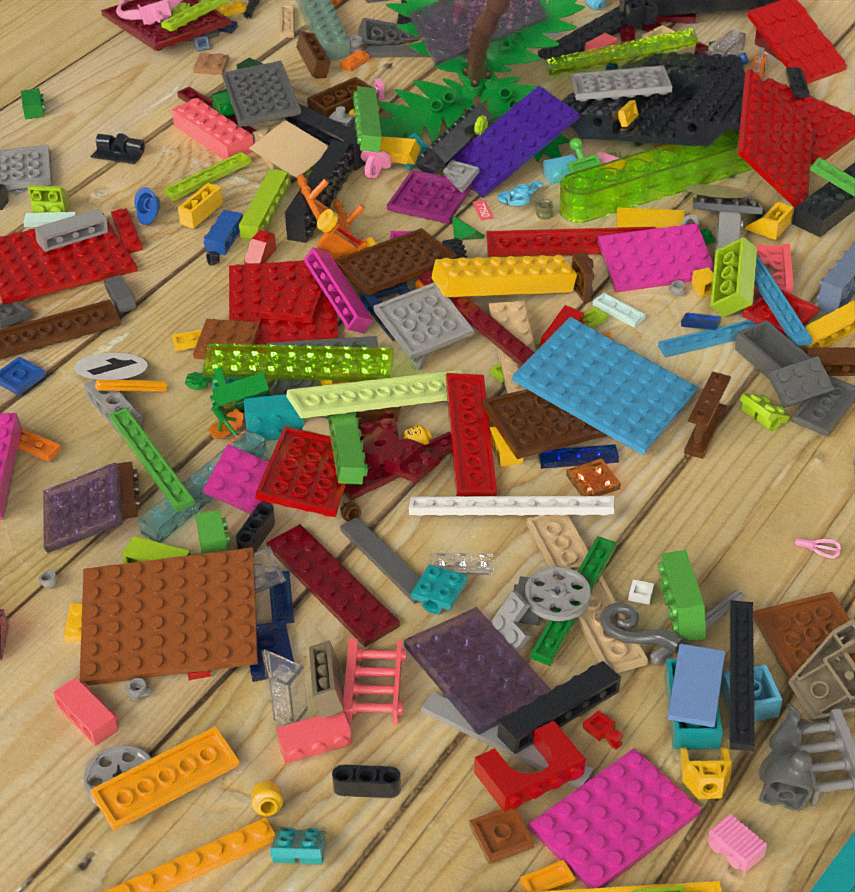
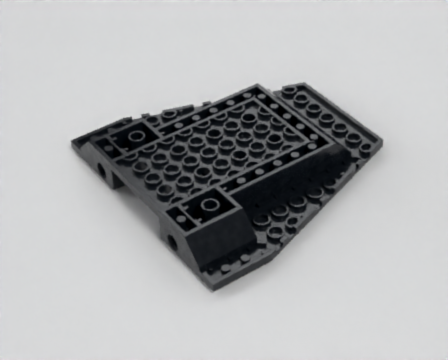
M655 51L621 69L664 65L672 85V92H668L665 95L658 93L651 96L636 95L631 98L620 96L618 99L610 97L603 100L588 99V101L584 102L576 100L573 92L567 95L562 102L579 113L580 118L571 127L585 139L708 147L726 129L740 130L745 80L742 58L735 54L722 56L721 54L707 55L706 53H699L695 55L690 52L677 54V52L663 53L662 51ZM635 100L639 116L629 126L621 127V123L618 120V111L629 101Z

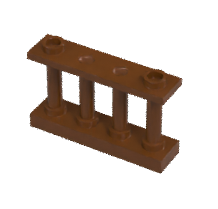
M712 371L688 419V422L696 424L685 446L684 454L701 459L704 458L726 412L727 405L721 404L720 400L729 384L731 376Z

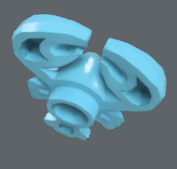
M533 181L529 185H517L513 190L499 193L497 195L498 201L503 204H507L508 201V204L512 206L526 205L530 203V196L537 191L536 188L542 187L543 183Z

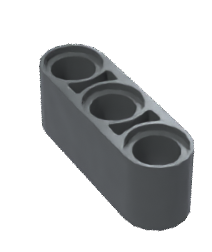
M122 275L104 279L106 291L118 314L136 309L134 297Z

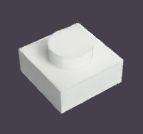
M633 580L628 601L649 605L654 584Z

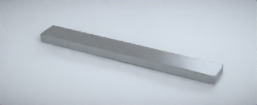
M435 692L430 695L421 707L422 713L541 771L548 766L547 761L533 744L514 754L497 737V722ZM585 765L584 775L577 780H571L567 783L579 788L590 780L594 769Z

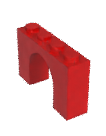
M555 721L534 730L533 745L548 763V766L538 773L525 774L515 771L505 762L495 748L475 757V775L504 813L512 808L516 809L523 803L537 799L542 794L552 789H558L563 784L571 780H577L584 775L586 758Z

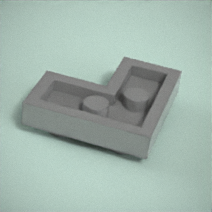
M515 591L510 593L489 623V626L513 653H520L531 636L518 622L530 605Z

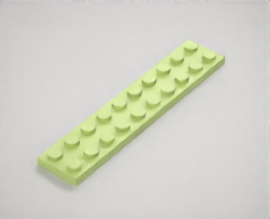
M461 370L289 389L286 396L300 418L447 401L446 373H463Z

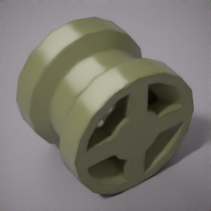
M547 199L539 200L537 202L538 210L536 216L542 220L552 218L553 202Z

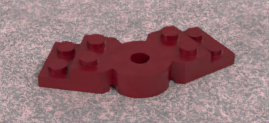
M394 413L358 419V429L361 431L360 440L363 441L362 452H365V463L367 465L381 467L380 464H384L385 472L418 483L441 463L440 456L425 451L422 443L408 438L399 439Z

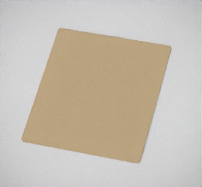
M284 120L249 149L297 178L299 174H303L320 160L328 145Z

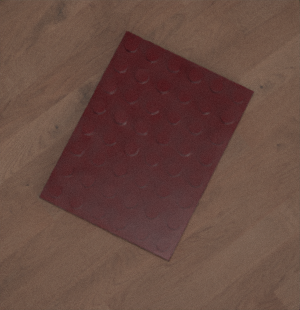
M130 0L121 7V10H139V4L140 7L162 0ZM183 0L182 2L186 4L190 3V7H192L201 1ZM118 5L101 10L102 16L155 51H161L168 46H175L179 42H186L193 37L197 38L205 33H212L216 29H223L231 24L230 18L216 10H211L206 15L188 22L187 25L181 26L175 31H169L162 28L161 22L155 21L151 25H144L142 19L129 20L119 17L116 13Z

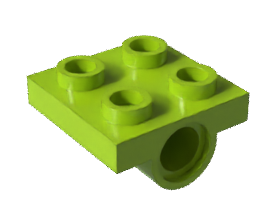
M743 393L739 399L743 402L741 410L771 432L775 431L781 423H787L790 418L789 415L784 413L786 411L779 405L774 406L770 403L771 399L764 395L758 396L754 393H751V395Z

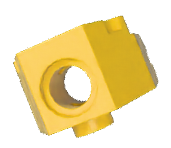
M680 747L679 762L683 783L697 799H722L731 778L732 761L729 749L721 747L720 761H689L687 748Z

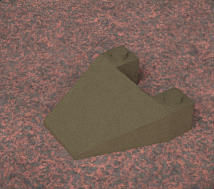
M854 619L834 629L787 682L812 721L829 719L833 709H841L844 717L855 716V663L849 656L855 653Z

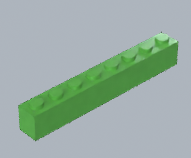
M357 86V92L354 91L353 94L357 144L360 145V150L380 152L382 136L376 88Z

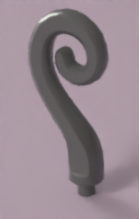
M611 604L605 607L600 615L602 628L609 636L616 640L633 644L660 645L675 654L679 651V645L685 644L683 637L668 630L626 631L627 629L634 628L639 621L638 612L628 604ZM616 614H626L630 617L629 619L619 618L617 620L618 627L612 622V617Z

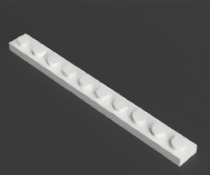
M614 496L411 497L409 504V515L584 516L588 514L604 516L614 514Z

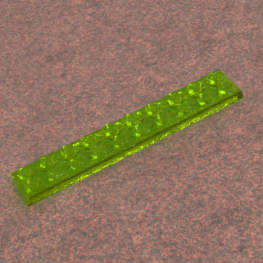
M691 28L546 59L549 75L557 76L563 72L571 73L577 69L585 70L591 66H603L605 63H618L620 60H632L638 56L646 57L652 53L660 54L666 50L674 51L680 47H693L694 44H698V39L694 29Z
M208 343L203 376L212 377L215 375L213 369L221 366L226 378H246L263 372L265 379L340 381L390 379L394 349Z

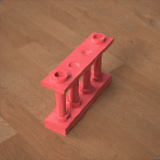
M349 638L343 694V712L348 723H352L353 714H357V712L393 713V724L398 725V715H403V702L399 701L402 662H406L407 650L402 649V639L397 641V651L362 650V648H358V638ZM362 659H395L396 668L361 667V665H358V661H362ZM361 676L395 677L394 686L359 685V682H356V678ZM359 694L394 695L393 704L358 703L354 699Z

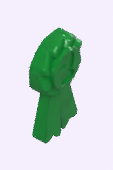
M215 364L204 373L194 372L187 374L185 379L186 386L194 390L206 388L209 382H213L212 376L215 375L213 369L217 368L218 365Z

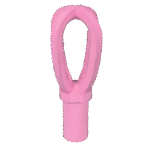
M796 538L795 546L814 550L816 553L828 558H836L841 550L840 544L835 540L820 539L811 541ZM832 543L837 546V549L817 544ZM817 548L836 551V553L834 555H830L818 550Z

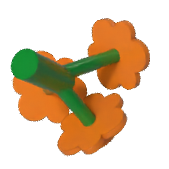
M214 405L211 410L219 422L213 423L211 428L208 429L211 436L215 439H225L227 435L232 433L235 437L229 441L230 444L233 441L236 444L242 442V439L245 437L243 433L247 430L244 429L239 434L236 431L239 427L243 426L244 413L234 409L233 412H229L225 416L219 406Z

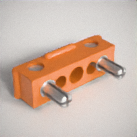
M764 47L759 48V53H756L751 68L753 72L759 74L761 79L764 77L767 55L764 54Z

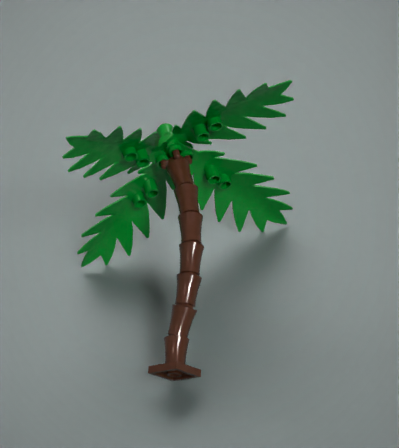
M405 0L408 3H387L386 6L393 11L416 20V22L397 25L398 29L414 36L428 39V41L409 44V47L427 57L443 62L434 64V67L447 72H456L463 86L458 82L443 78V81L449 87L413 80V83L428 98L395 89V92L411 108L377 101L378 106L394 117L379 118L381 136L403 138L405 134L408 137L415 133L420 138L425 126L432 143H435L434 141L437 139L442 125V118H444L447 127L451 128L450 126L463 115L464 107L466 111L474 105L473 98L480 96L481 104H484L489 99L487 111L493 117L488 122V126H490L537 87L513 84L520 81V77H506L499 80L494 72H511L512 69L505 65L540 61L541 57L526 48L559 46V43L543 33H557L576 29L577 26L559 19L573 15L583 10L585 6L575 4L577 0H549L547 5L546 0H533L530 14L528 15L524 1L516 0L512 18V29H510L505 13L511 0H487L486 8L476 20V29L469 39L470 47L468 50L459 47L461 41L466 42L467 9H464L451 26L455 0H444L439 8V0ZM560 134L534 155L536 161L539 162L544 154L551 159L561 157L558 145L569 143L570 140Z

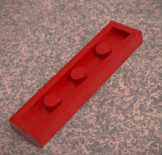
M127 208L112 211L113 222L129 253L142 251V243Z

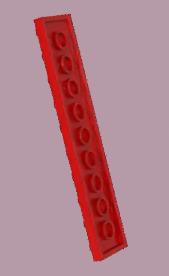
M656 227L486 231L488 257L565 256L583 252L600 255L602 253L597 241L598 236L656 229Z

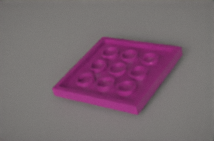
M411 170L388 202L387 210L449 224L471 191L472 182L462 193L445 176Z

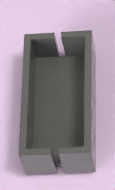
M767 320L754 325L753 329L749 327L737 332L735 350L767 378V374L771 371L811 359L810 356Z

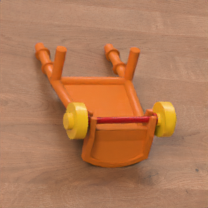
M303 174L297 176V183L302 188L301 193L305 195L317 220V228L324 233L316 244L319 249L328 251L333 259H337L379 244L371 237L358 240L352 234L350 224L365 209L362 204L347 217V213L343 210V204L338 199H334L333 208L337 211L335 213L315 199L329 184L326 179H323L311 192V188L307 185V179Z

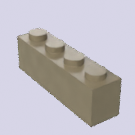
M330 640L310 646L309 656L314 701L322 718L335 716L344 711L339 661Z

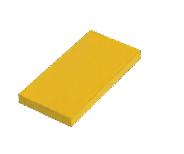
M617 207V228L656 227L657 229L682 225L684 219V210Z

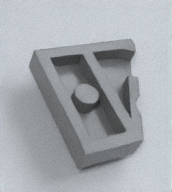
M453 160L443 170L445 177L462 193L480 172L476 166Z

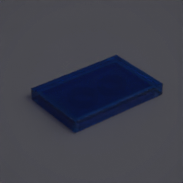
M285 620L258 624V664L249 665L252 682L296 674Z

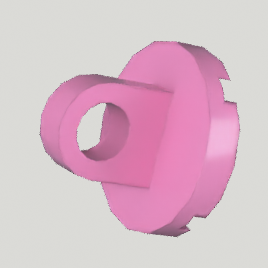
M361 152V158L366 162L364 171L367 178L375 179L378 177L381 169L391 167L392 158L386 152Z

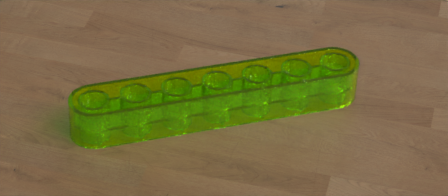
M726 129L708 147L665 144L565 175L560 181L559 213L564 219L571 222H588L617 213V207L633 208L687 191L685 189L686 186L709 184L753 170V168L737 154L740 130Z

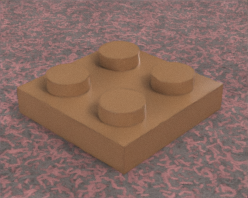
M208 52L200 53L193 71L198 74L222 75L229 62V55L222 53L209 54Z

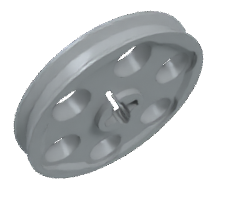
M558 566L547 567L535 572L528 579L525 586V601L530 605V610L541 618L551 621L571 620L581 615L587 609L590 602V586L587 580L575 570ZM561 575L565 578L563 580H556L554 577ZM541 581L544 582L545 585L536 586L534 583ZM580 585L583 588L580 590H575L572 588V586ZM535 597H540L543 599V601L535 602L532 599ZM579 601L581 605L574 606L570 602ZM553 607H559L561 611L553 612L550 609Z
M121 745L103 750L86 767L84 784L87 795L96 804L90 794V789L96 786H92L90 784L91 781L102 779V783L119 775L118 768H120L122 774L148 761L151 757L145 751L134 746ZM128 755L136 757L132 762L123 761ZM104 760L112 761V764L108 767L100 766V763Z

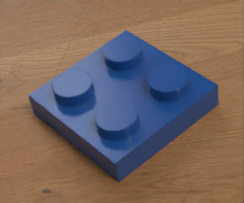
M19 356L0 369V386L19 396L46 376L45 370Z

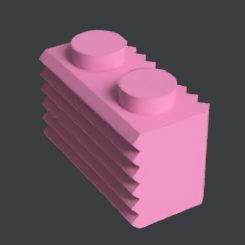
M732 814L727 815L709 832L708 842L710 847L717 853L721 852L728 858V862L735 869L739 868L744 873H747L765 856L766 842L759 839L755 833L751 832L743 823H740Z

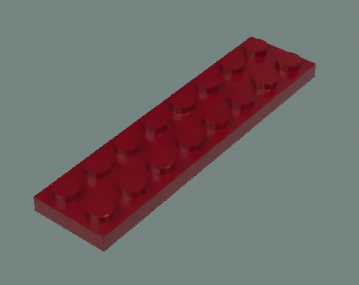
M301 524L266 542L267 549L355 638H358V641L364 647L400 627V621Z

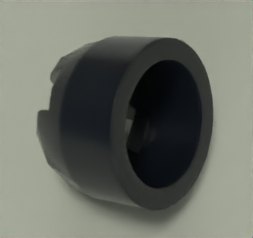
M216 251L207 252V263L209 265L219 263L220 254Z

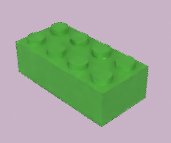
M687 551L661 553L658 571L659 575H662V579H659V587L661 592H665L663 593L665 606L669 605L667 612L669 620L673 619L671 621L673 632L683 637L685 642L705 639V605Z

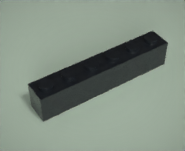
M604 661L592 665L583 673L573 676L569 681L556 686L547 694L540 695L528 705L521 706L516 712L509 716H504L498 721L497 737L514 754H517L533 744L535 729L552 721H555L559 727H562L619 693L621 676Z

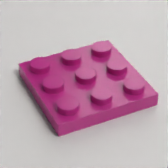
M227 444L203 489V493L251 514L257 505L265 503L261 500H256L255 495L269 462Z

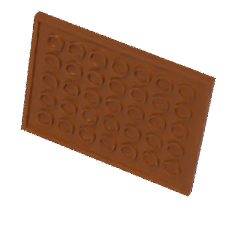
M253 548L83 569L80 682L82 684L95 685L127 681L135 678L143 679L258 664Z

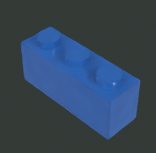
M223 210L215 224L211 226L208 234L204 237L203 243L206 247V252L216 251L220 255H226L240 234L239 224L243 218V213Z

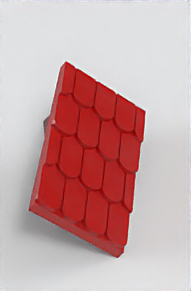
M780 0L747 12V17L756 27L754 44L758 47H764V51L781 61L786 68L801 67L806 84L847 69L845 60L834 49V45L820 31L818 25L807 14V10L798 0Z

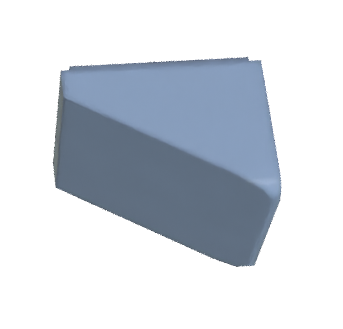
M208 36L193 38V44L197 52L211 49Z

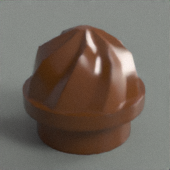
M355 502L344 503V506L341 507V516L346 521L356 517L359 518L361 516V509Z

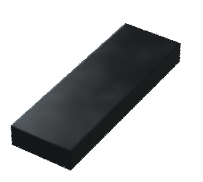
M801 67L786 68L785 73L793 98H809V90Z

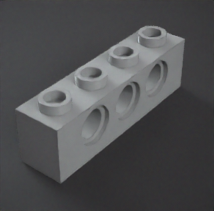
M97 379L85 384L87 399L122 439L124 438L110 420L109 414L127 408L143 429L142 422L144 419L142 414L134 409L131 401L125 399L122 391H98L95 388Z

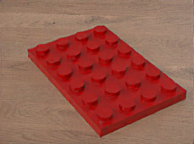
M284 426L256 491L255 499L266 503L270 502L284 507L300 509L305 512L336 517L347 484L338 483L330 436Z

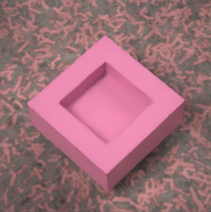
M381 78L375 79L373 88H376V95L379 100L385 99L384 84Z

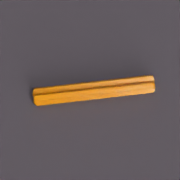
M97 379L95 383V388L98 391L166 392L168 387L166 381Z

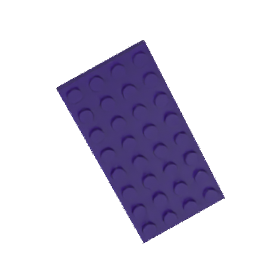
M538 86L485 129L484 133L478 135L444 164V167L446 168L451 160L478 167L480 172L472 181V190L484 198L577 121L580 115L541 86Z

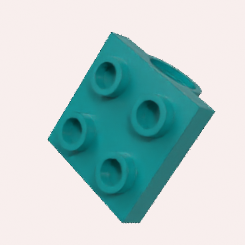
M429 564L411 592V598L420 601L423 608L432 614H439L443 608L451 611L468 582V575Z
M284 827L281 830H277L271 845L270 857H272L273 863L296 864V860L299 858L300 864H323L326 831H319L317 828L295 830L292 827Z

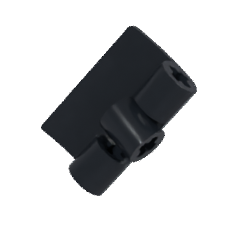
M118 133L115 138L113 135L98 134L96 137L97 150L90 157L135 164L144 153L145 141L129 138L123 133Z

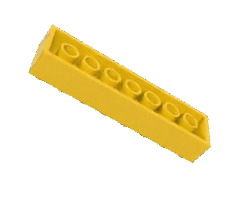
M540 255L538 257L508 256L502 258L461 257L459 259H435L431 278L444 297L569 293L573 291L577 273L561 255Z

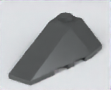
M363 17L358 28L362 42L368 44L383 45L419 40V37L398 29L397 25L401 24Z

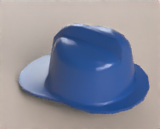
M146 187L141 188L135 195L134 204L138 220L142 225H148L158 214L161 205L160 199L150 188Z

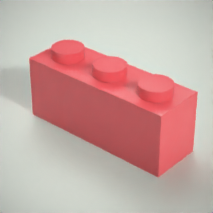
M75 677L53 692L56 706L95 746L118 731L116 723L118 718L112 709L108 710L99 696L95 697L91 693L86 683L82 684Z
M344 712L322 718L320 715L276 728L277 741L285 763L296 762L306 757L320 755L324 752L341 749L352 744L351 730Z

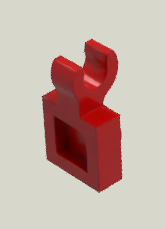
M598 710L583 722V729L598 741L605 738L608 744L615 750L623 745L620 741L623 737L622 733L615 730L616 723Z

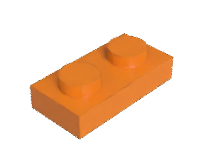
M357 50L340 61V67L351 72L370 60V54Z

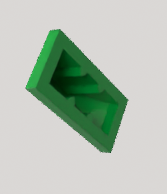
M455 216L452 218L454 238H459L460 240L484 239L485 235Z

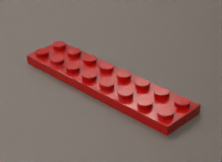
M446 373L445 382L456 496H497L489 416L481 406L482 400L486 399L484 375Z

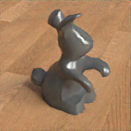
M787 703V717L771 736L769 747L772 751L764 759L759 769L760 780L764 782L759 801L771 806L782 804L786 809L801 811L811 798L813 792V779L810 771L812 759L807 751L799 750L802 743V733L811 726V723L801 718L802 716L796 707L791 703Z

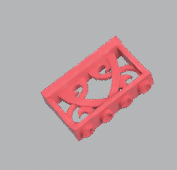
M783 243V246L754 245L757 247V254L763 264H769L773 269L779 270L771 275L778 287L792 295L793 274L790 244ZM754 284L753 295L762 296Z

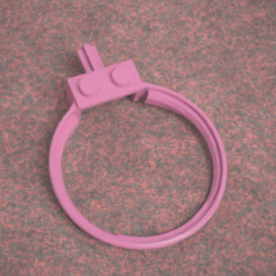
M123 0L118 5L116 13L121 18L129 20L142 19L144 25H151L155 21L160 23V20H166L172 16L170 10L179 5L183 0H162L140 7L139 4V10L122 11L121 7L130 1Z

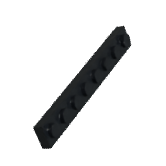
M731 600L729 749L754 752L753 602Z

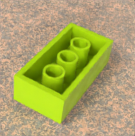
M744 237L717 249L715 253L710 307L723 317L753 305L757 247Z

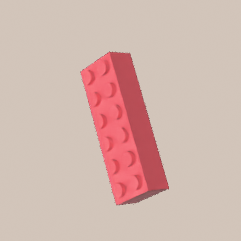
M198 98L191 99L189 102L180 104L172 109L174 126L225 160L239 152L245 155L253 152L249 149L254 145L252 134Z

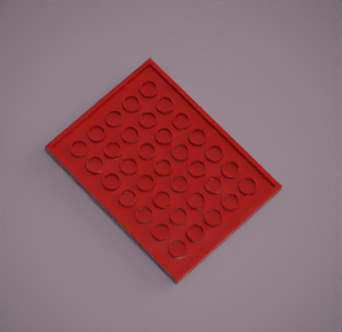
M749 69L745 72L737 154L795 208L809 197L812 127L802 119L800 114L795 113L791 106L785 103L781 96L775 93L770 85L760 78L758 73Z
M771 78L764 81L770 85L775 93L781 96L785 103L791 106L795 113L800 114L802 119L811 125L810 164L813 165L818 157L826 160L855 139V115L841 110L825 101L818 100L809 95V98H793L791 89L786 84H781Z
M108 220V233L47 252L37 243L35 229L19 233L15 232L10 235L0 236V301L5 305L101 281L110 277L137 272V265Z
M304 260L229 265V320L260 323V330L250 358L267 357V343L338 338L337 313L324 292L312 324L259 318L260 308L272 280L319 285Z

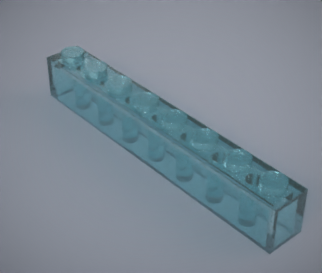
M250 430L245 431L230 444L260 459L267 454L266 439ZM224 450L183 482V485L194 498L195 505L176 512L165 497L138 519L142 535L152 541L161 543L175 530L184 525L188 519L197 514L207 503L212 501L213 497L203 493V489Z

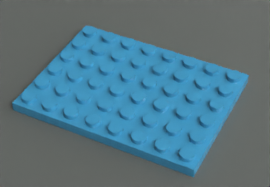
M572 317L512 376V381L642 455L661 436L695 396L699 388Z

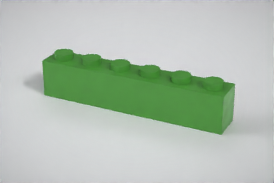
M356 412L327 416L338 483L362 484L363 477L367 476L368 467L367 464H364L365 452H362L363 441L360 440L361 431L358 429V418H355Z

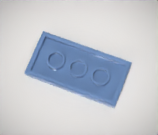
M686 644L679 645L668 720L715 727L725 651Z

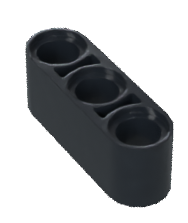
M261 503L256 506L236 535L237 549L253 548L254 554L257 552L275 525L272 504Z
M343 764L336 766L332 771L333 790L339 796L394 798L401 792V774L395 767Z

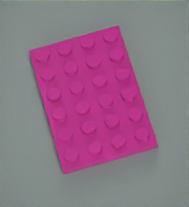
M697 223L598 236L597 241L615 293L667 286L676 280L689 283L692 282L693 271L708 267L714 273L713 262Z
M633 748L530 822L529 830L559 860L564 859L569 869L588 888H605L701 814L702 808Z

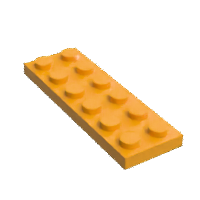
M215 726L90 789V794L112 830L116 831L239 766L240 761Z

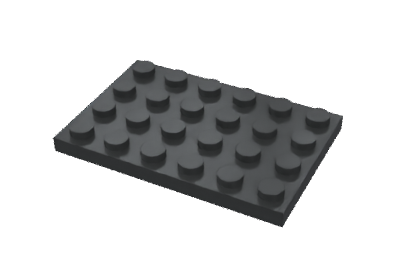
M282 61L222 72V78L239 127L301 114L300 106Z

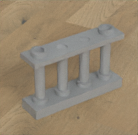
M841 709L831 710L830 718L827 722L811 724L802 733L804 735L828 731L830 734L832 733L834 741L804 745L801 743L800 751L805 750L808 753L836 750L842 758L841 760L812 763L810 771L813 779V792L809 799L811 806L817 805L819 793L845 789L855 791V743ZM843 769L847 771L849 779L817 783L813 773Z

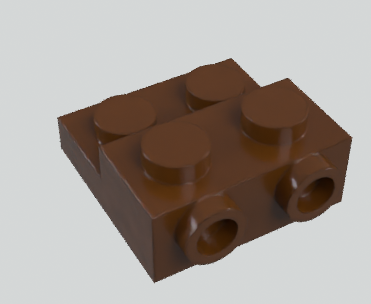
M586 252L573 254L571 267L577 273L574 290L583 303L590 302L591 294H593V260L589 258Z

